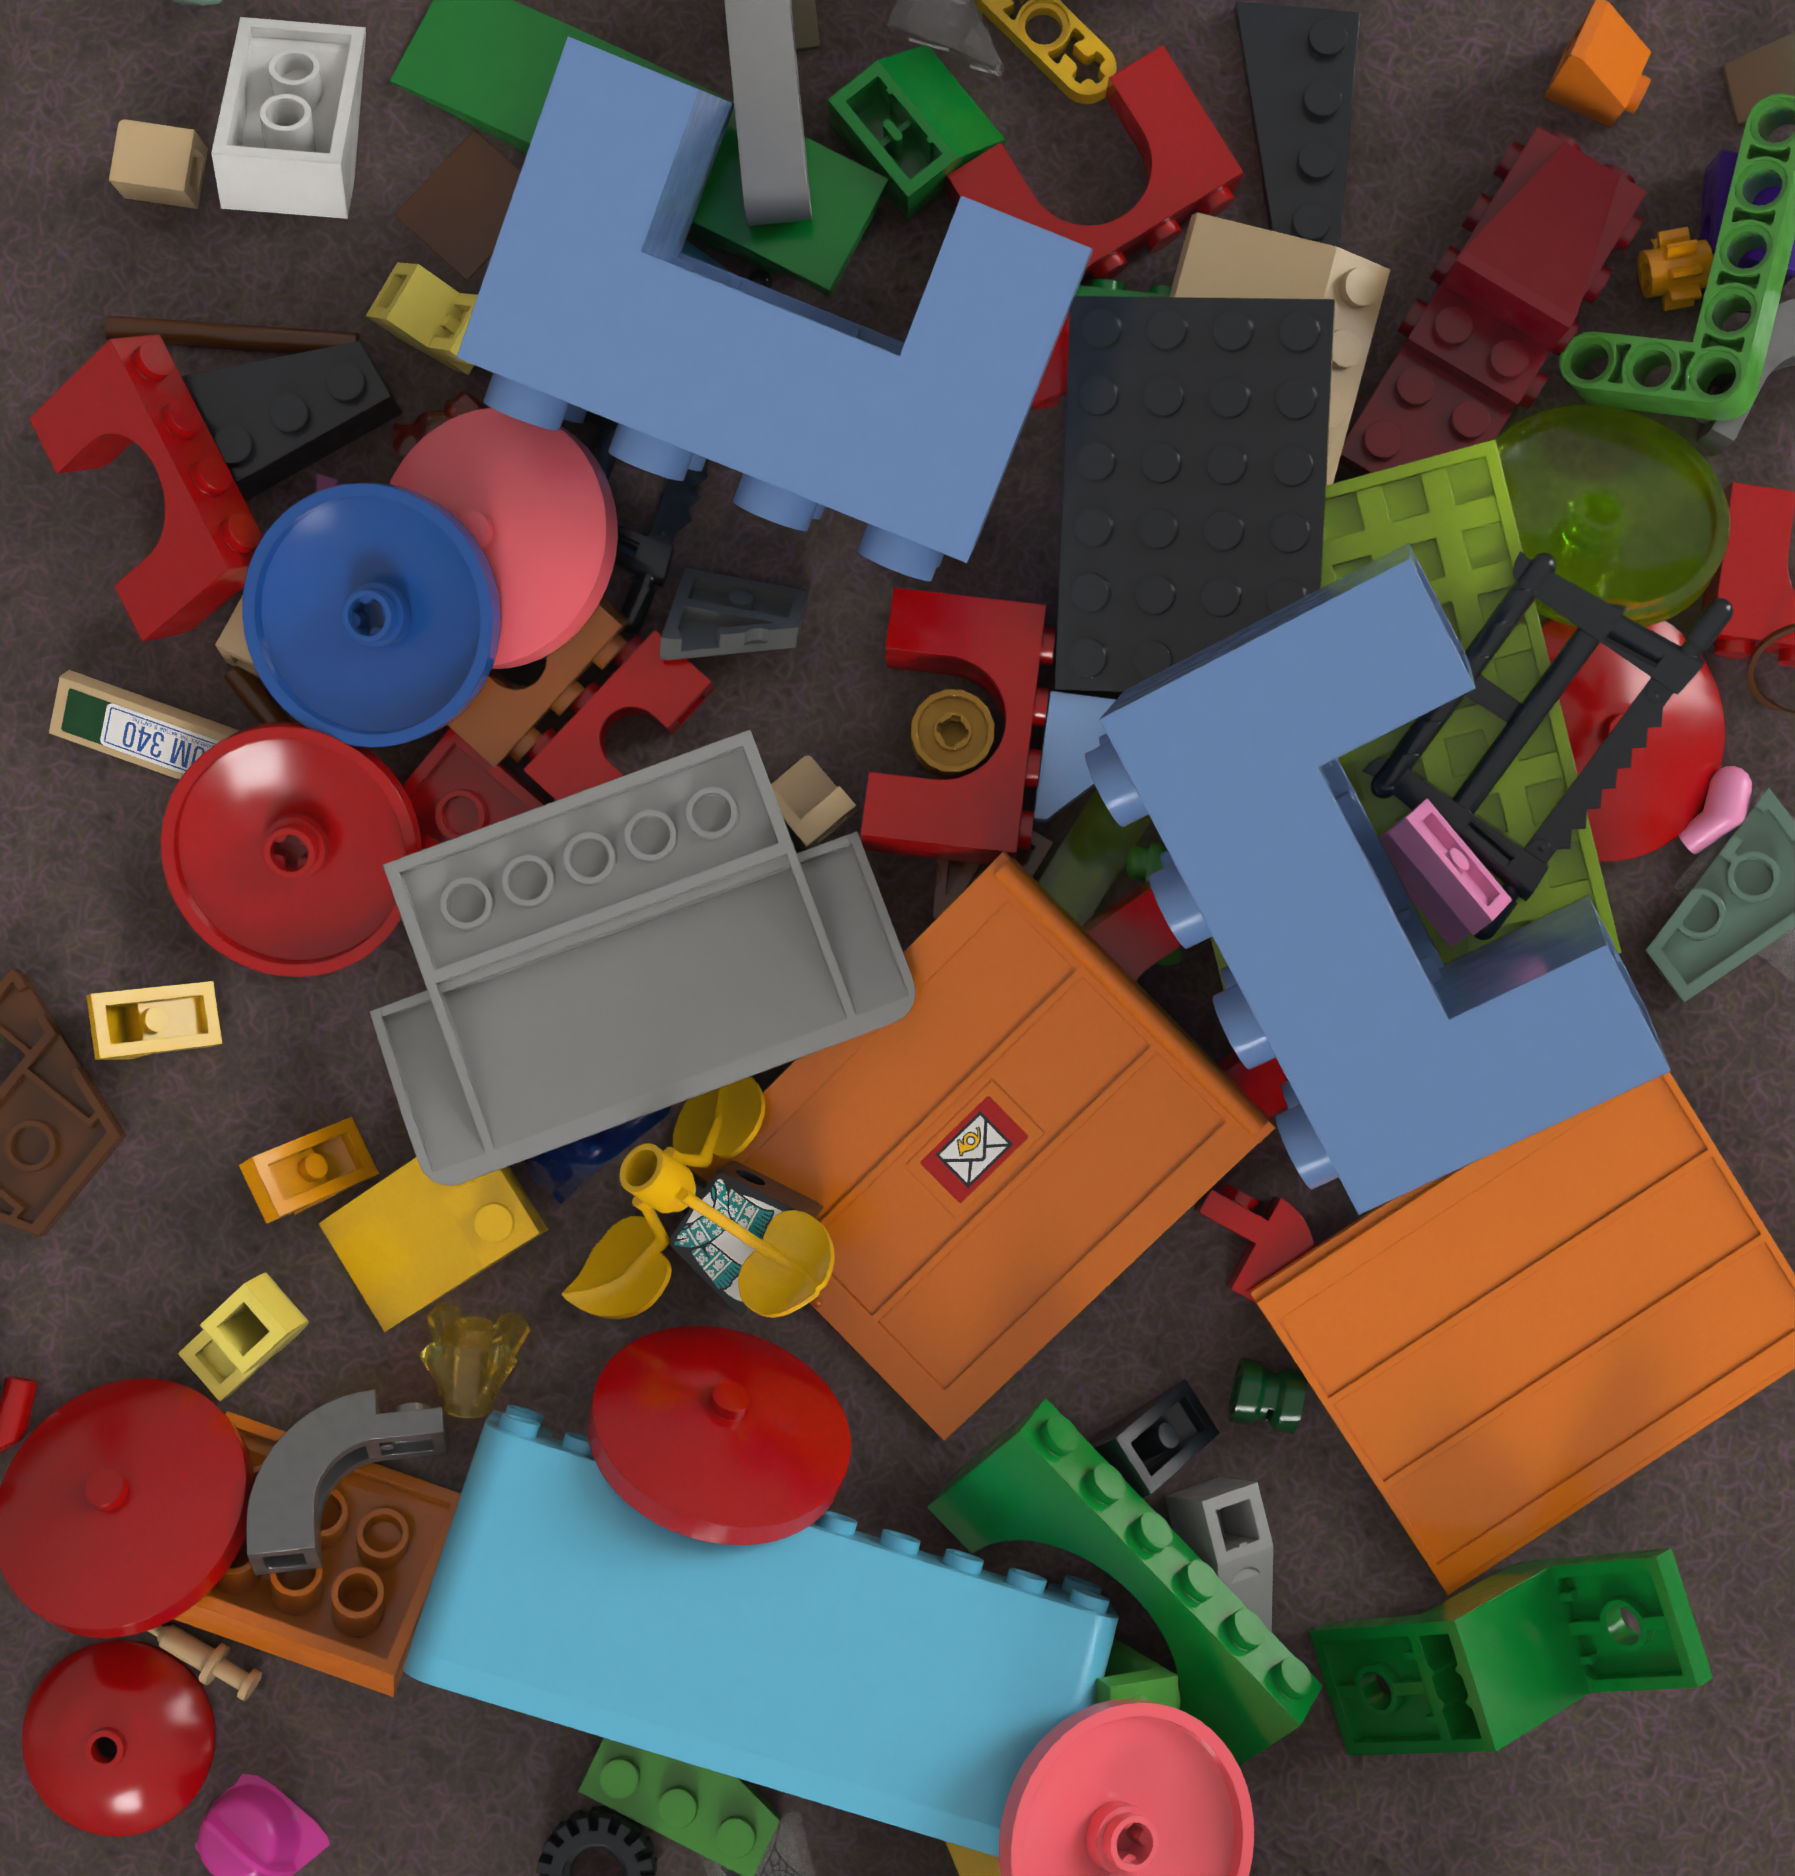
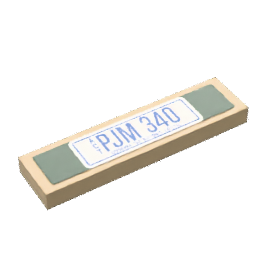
M71 670L66 671L59 677L49 733L179 780L203 753L222 739L240 731Z

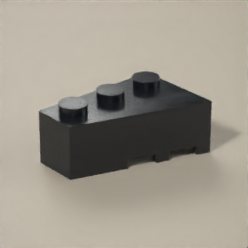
M360 341L181 376L245 501L403 413L375 362Z

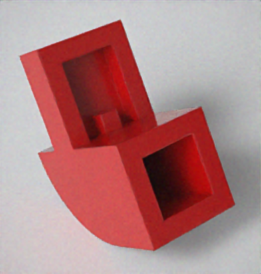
M1225 1184L1220 1194L1212 1189L1208 1190L1199 1199L1194 1210L1249 1240L1225 1286L1255 1302L1249 1290L1314 1248L1313 1238L1309 1227L1300 1213L1282 1198L1274 1196L1263 1217L1254 1213L1259 1201Z

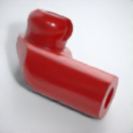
M6 1376L0 1400V1453L20 1443L27 1434L38 1386L37 1380Z

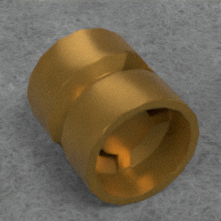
M945 689L930 695L918 706L911 724L912 749L918 764L928 775L939 780L959 778L983 766L991 756L994 743V721L989 708L977 696L964 690Z

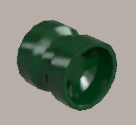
M1242 1357L1236 1369L1230 1397L1229 1421L1249 1425L1255 1420H1266L1273 1431L1293 1435L1297 1430L1304 1406L1306 1378L1298 1369L1286 1367L1278 1373H1273L1272 1370H1267L1261 1361Z

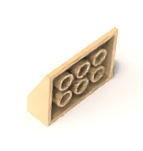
M1198 212L1192 214L1169 297L1335 299L1326 485L1333 484L1390 269L1336 246Z

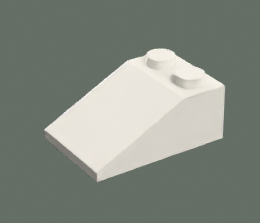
M240 17L211 152L221 209L348 219L355 180L366 27Z

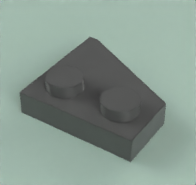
M685 567L661 636L659 658L675 660L796 648L805 617L809 591Z

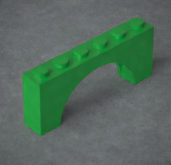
M1046 1398L963 1465L927 1506L971 1554L983 1547L998 1542L1013 1540L1035 1541L1074 1553L1095 1564L1121 1583L1153 1618L1171 1650L1179 1679L1181 1699L1179 1710L1188 1713L1209 1727L1230 1750L1238 1766L1300 1727L1323 1686L1309 1672L1306 1665L1297 1659L1262 1623L1258 1615L1251 1611L1226 1586L1214 1570L1200 1559L1173 1531L1167 1521L1147 1504L1123 1479L1120 1472L1110 1465L1077 1431L1072 1422L1065 1418Z

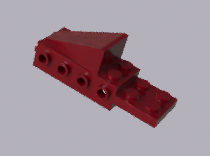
M1537 126L1525 146L1515 140L1512 142L1493 173L1504 180L1493 199L1481 193L1461 226L1471 232L1463 248L1459 251L1449 245L1429 278L1439 284L1436 292L1428 304L1417 298L1398 328L1397 332L1407 337L1346 437L1339 460L1340 463L1363 476L1495 440L1512 411L1518 405L1527 410L1530 408L1549 377L1539 371L1547 356L1552 352L1560 357L1581 325L1575 319L1582 299L1592 304L1610 278L1613 271L1603 264L1612 249L1616 247L1624 252L1645 219L1635 212L1648 191L1636 185L1634 178L1626 170L1613 164L1602 165L1582 153L1580 146L1569 136L1556 131L1547 132Z

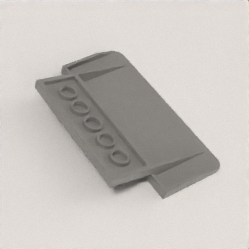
M751 730L383 864L427 990L372 1010L370 1015L419 1165L428 1178L442 1185L465 1183L893 1024L909 1013L915 1001L916 990L914 980L858 832L856 831L796 854Z

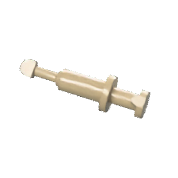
M174 1624L171 1626L166 1625L165 1627L160 1625L148 1630L149 1633L158 1637L157 1641L160 1648L201 1672L199 1682L206 1686L217 1677L239 1690L237 1697L246 1701L261 1679L262 1672L254 1668L249 1673L228 1661L226 1657L231 1648L225 1643H221L215 1649Z

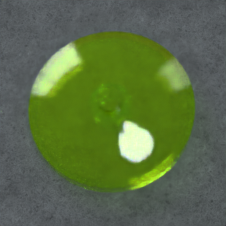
M1570 405L1552 408L1531 415L1511 426L1497 438L1496 444L1522 550L1530 560L1541 552L1551 554L1557 563L1555 571L1557 575L1608 603L1628 606L1622 615L1644 627L1663 622L1679 614L1694 603L1707 589L1727 549L1730 534L1729 508L1721 483L1704 457L1680 435L1648 417L1627 410L1599 405ZM1537 598L1535 599L1539 614L1560 623L1578 627Z

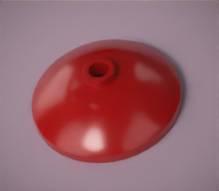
M111 1640L91 1644L70 1654L55 1665L33 1693L26 1710L22 1729V1751L25 1767L33 1787L43 1802L57 1816L72 1826L103 1836L123 1837L148 1832L169 1822L181 1813L192 1802L205 1783L212 1766L216 1747V1725L213 1709L206 1691L195 1674L182 1661L167 1651L151 1644L133 1640ZM100 1737H108L115 1742L117 1746L115 1757H106L100 1752L98 1747Z

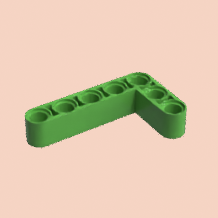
M1785 93L1771 94L1761 99L1751 109L1747 118L1693 342L1604 332H1583L1573 337L1565 351L1560 355L1559 367L1563 377L1585 402L1596 406L1717 421L1734 420L1743 416L1752 407L1757 396L1795 239V131L1788 139L1781 142L1772 143L1768 139L1775 129L1783 125H1795V96ZM1774 186L1782 188L1779 196L1773 202L1760 206L1752 204L1755 196L1761 190ZM1759 248L1766 250L1763 260L1758 265L1745 269L1737 267L1740 258L1746 252ZM1745 310L1751 312L1749 321L1741 329L1731 332L1722 330L1725 320L1731 314ZM1600 358L1608 359V365L1600 376L1589 380L1583 379L1584 370L1592 361ZM1664 365L1671 366L1670 375L1662 384L1656 387L1644 386L1647 375L1654 368ZM1722 373L1736 374L1733 385L1726 392L1718 395L1707 394V388L1716 376Z

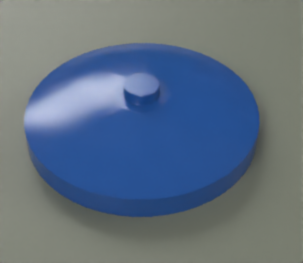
M373 482L344 484L318 491L300 500L286 510L265 533L249 564L242 598L244 634L251 659L262 682L280 706L294 719L307 728L331 735L344 742V744L362 747H388L407 743L443 728L457 718L476 698L489 676L497 654L501 629L500 600L494 575L483 550L470 531L449 510L433 499L405 487Z

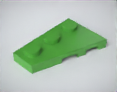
M603 1738L578 1791L742 1876L755 1875L783 1816L749 1781L607 1738Z

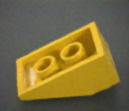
M417 1157L318 1223L384 1332L548 1231V1228L509 1166L459 1185H442L432 1181L425 1175Z

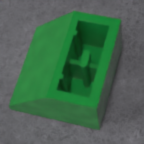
M927 44L877 60L828 99L830 127L862 166L889 179V188L885 194L908 221L946 191L947 175L999 143L1005 144V138Z

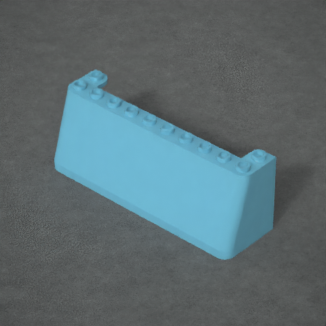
M509 1404L505 1413L497 1410L492 1411L484 1423L403 1666V1671L407 1675L435 1687L999 1857V1835L1005 1803L1011 1786L1026 1758L1039 1741L1060 1722L1074 1713L1096 1704V1678L1105 1676L1119 1619L1118 1614L1110 1604V1599L1101 1595V1586L1082 1578L1065 1575L1062 1585L1050 1583L1048 1589H1045L1047 1580L1034 1573L1017 1568H1009L1007 1577L983 1570L984 1560L963 1551L946 1549L943 1558L919 1550L921 1541L901 1532L883 1529L881 1538L855 1531L858 1523L856 1520L832 1511H826L815 1523L804 1530L768 1543L724 1545L689 1538L664 1528L643 1516L614 1491L596 1464L591 1452L588 1436L566 1432L563 1441L552 1438L553 1431L542 1426L545 1416L525 1407Z

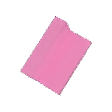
M1428 798L1379 836L1410 899L1450 947L1469 933L1474 936L1490 924L1512 901L1511 897Z

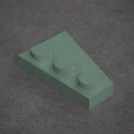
M1770 788L1761 797L1645 951V954L1682 1004L1795 928V821Z

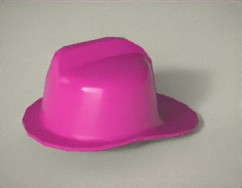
M242 1773L236 1784L227 1789L214 1801L207 1815L202 1820L195 1848L200 1854L201 1861L213 1876H293L326 1849L330 1842L328 1836L316 1820L288 1798L277 1786L259 1775Z

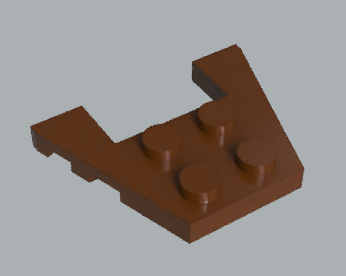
M11 968L0 981V1034L22 1051L25 1056L0 1086V1222L36 1236H43L50 1231L127 1135L27 975L19 969Z

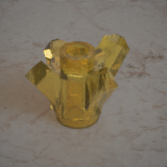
M447 1302L436 1304L427 1316L433 1342L419 1354V1357L438 1384V1395L443 1397L442 1407L447 1413L461 1418L486 1416L494 1410V1404L499 1396L501 1385L518 1362L515 1356L530 1332L527 1321L523 1315L517 1312L503 1313L498 1318L496 1324L493 1325L492 1321L483 1317H461L458 1306Z

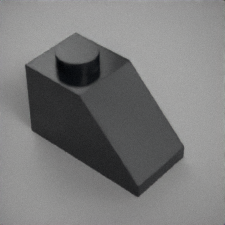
M1184 1379L1097 1434L1089 1443L1144 1498L1156 1491L1220 1433L1187 1380Z

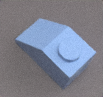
M1050 691L1041 745L1042 753L1038 787L1036 788L1034 798L1033 824H1046L1095 786L1086 764L1085 753L1100 746L1099 737L1106 734L1099 719L1116 699Z

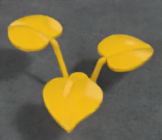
M752 1076L688 1099L675 1124L673 1132L674 1148L667 1147L663 1151L654 1144L646 1143L637 1146L626 1156L620 1168V1183L625 1190L635 1196L632 1204L642 1211L644 1217L629 1216L621 1219L606 1232L591 1251L577 1278L562 1292V1296L568 1302L586 1313L606 1319H625L646 1311L662 1295L670 1281L672 1272L668 1258L662 1253L669 1245L670 1238L655 1210L661 1213L680 1212L688 1206L755 1249L744 1261L738 1276L740 1298L753 1312L764 1317H781L793 1313L819 1296L820 1290L826 1287L831 1277L835 1262L833 1242L823 1224L806 1212L797 1210L783 1211L771 1220L763 1239H760L695 1196L696 1184L691 1170L686 1167L707 1168L712 1163L714 1155L725 1159L735 1157L757 1135L765 1116L766 1104L761 1087Z

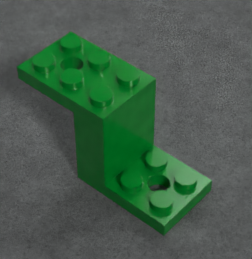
M1671 1548L1521 1561L1507 1566L1421 1615L1331 1621L1309 1630L1348 1756L1497 1752L1590 1693L1699 1688L1713 1679ZM1621 1607L1629 1610L1635 1616L1640 1627V1635L1625 1625L1621 1615ZM1376 1673L1386 1681L1391 1694L1381 1690L1377 1682Z

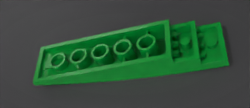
M433 0L390 79L392 84L526 153L530 147L568 36L734 104L733 101L673 72L514 0ZM734 108L687 236L720 253L724 249L774 276L779 271L831 297L889 188V179L805 137L812 220L748 227L743 200Z

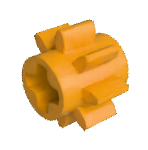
M1687 226L1658 231L1657 238L1650 240L1651 249L1642 250L1638 255L1637 272L1641 291L1645 298L1662 296L1663 311L1694 306V300L1701 299L1702 297L1701 289L1707 286L1713 261L1711 247L1705 239L1698 241L1697 239L1690 240Z

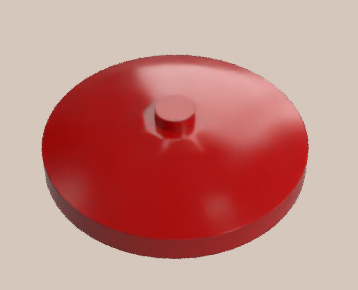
M1627 607L1622 614L1680 646L1686 640L1684 635L1674 626L1649 612ZM1559 613L1540 622L1550 664L1578 627ZM1601 642L1559 698L1578 775L1651 678ZM1706 661L1686 687L1678 695L1674 693L1663 707L1662 727L1648 728L1646 748H1632L1631 768L1617 769L1616 788L1602 789L1601 809H1587L1599 862L1633 859L1661 848L1685 830L1703 808L1710 780L1721 767L1725 743L1723 706L1716 682Z
M273 722L252 726L222 739L208 749L188 768L173 790L166 807L161 832V857L169 890L180 912L196 933L215 950L234 962L263 973L288 977H306L331 973L360 961L378 948L402 920L383 864L422 850L420 828L411 801L402 784L385 763L366 747L344 744L339 739L318 730L307 728L300 722Z
M681 1326L656 1331L629 1343L613 1356L601 1372L588 1411L587 1432L591 1452L599 1470L614 1491L627 1504L656 1524L678 1534L705 1542L724 1545L762 1544L777 1541L804 1530L815 1523L832 1505L840 1490L850 1462L851 1435L849 1425L838 1399L822 1378L806 1363L780 1346L760 1337L733 1329L714 1326Z
M140 1378L112 1382L87 1391L65 1403L48 1416L25 1440L7 1469L0 1486V1569L6 1582L15 1595L42 1619L59 1629L86 1637L114 1638L139 1634L163 1625L183 1614L199 1602L219 1582L236 1558L247 1534V1510L255 1477L251 1457L241 1434L230 1419L204 1395L187 1386L161 1379Z

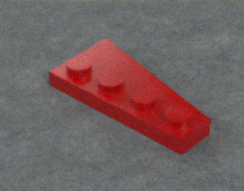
M451 728L448 729L403 784V788L416 813L423 849L549 804L505 765L500 764L494 768Z

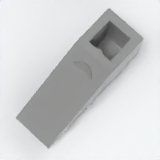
M1218 1477L1166 1495L1165 1499L1173 1531L1202 1561L1214 1570L1226 1586L1251 1611L1257 1614L1262 1623L1272 1632L1273 1542L1258 1482Z

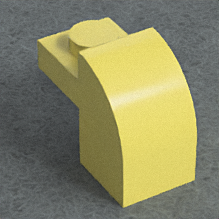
M397 262L366 317L400 340L457 372L469 375L474 367L473 364L458 359L457 355L478 295L459 293L419 264Z
M265 1272L244 1283L200 1324L203 1330L178 1354L221 1402L237 1390L273 1355L280 1352L294 1340L308 1325L309 1321Z

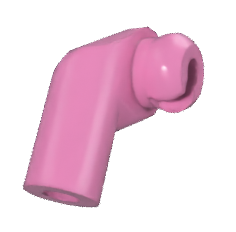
M1725 766L1713 775L1710 780L1703 811L1679 834L1683 844L1693 854H1698L1739 826L1746 819L1752 793V781L1749 774L1742 768Z

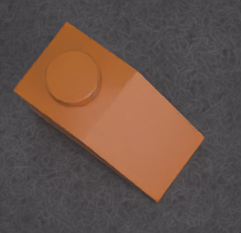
M1594 0L1569 40L1544 94V98L1612 128L1623 111L1634 114L1640 105L1651 81V78L1642 75L1651 51L1608 1Z

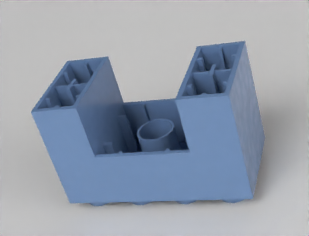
M568 36L457 355L458 359L493 372L483 402L489 407L515 419L554 431L560 430L563 419L575 423H583L587 411L615 421L618 425L608 452L630 465L665 478L683 481L688 469L702 471L706 459L742 472L743 475L733 503L752 514L792 529L808 531L811 520L821 519L825 507L866 522L868 524L857 552L881 566L916 579L932 581L936 568L940 567L944 554L967 563L980 537L1094 249L961 196L905 342L682 253V249L734 109V104Z
M1409 543L1126 689L1099 719L1106 734L1099 737L1100 746L1085 753L1086 764L1092 780L1115 821L1121 827H1125L1149 814L1167 848L1166 851L1160 853L1163 869L1149 875V881L1157 904L1176 939L1185 949L1212 936L1228 965L1221 969L1226 990L1213 996V1004L1222 1028L1238 1058L1250 1070L1276 1057L1288 1080L1281 1083V1088L1289 1110L1276 1115V1123L1286 1150L1299 1175L1311 1190L1339 1177L1358 1215L1671 1071L1649 1013L1589 895L1444 964L1338 757L1476 688L1470 662Z

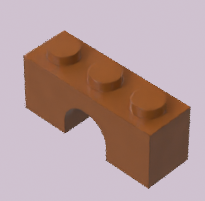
M603 596L599 605L580 631L563 646L547 655L545 670L536 683L519 684L508 679L498 669H491L485 684L476 698L457 718L447 725L494 768L505 762L509 757L520 763L542 735L536 729L551 710L561 717L585 690L578 680L594 663L603 670L626 646L628 641L620 634L631 621Z

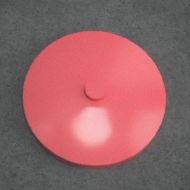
M486 408L461 414L439 425L424 436L402 460L389 484L419 492L449 510L474 536L490 564L497 585L501 611L500 638L492 669L513 668L537 661L556 651L580 631L599 605L607 589L616 558L618 521L613 494L606 475L597 459L576 436L563 427H560L559 431L549 430L515 419L493 408Z
M1116 1699L1094 1704L1067 1717L1049 1731L1031 1751L1018 1771L1008 1794L1001 1820L999 1835L1001 1876H1249L1254 1848V1818L1248 1787L1240 1767L1224 1742L1209 1727L1188 1713L1144 1699Z

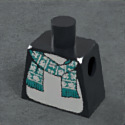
M730 1160L719 1168L709 1182L691 1170L696 1184L695 1196L760 1239H763L771 1220L783 1211H802L816 1218L823 1209V1206L818 1202L736 1161ZM688 1206L682 1210L686 1215L671 1235L669 1243L735 1313L742 1317L749 1308L740 1298L738 1276L744 1261L755 1249Z

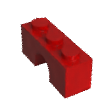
M656 630L646 640L640 635L634 637L616 656L613 663L618 667L617 671L602 686L595 681L586 687L570 707V710L575 713L570 721L559 732L554 728L548 729L537 739L538 741L526 754L532 761L524 768V771L556 801L624 776L609 762L605 752L606 736L613 724L619 719L635 714L645 715L654 719L668 733L673 735L715 690L712 682L687 659L665 660L659 658L661 635Z

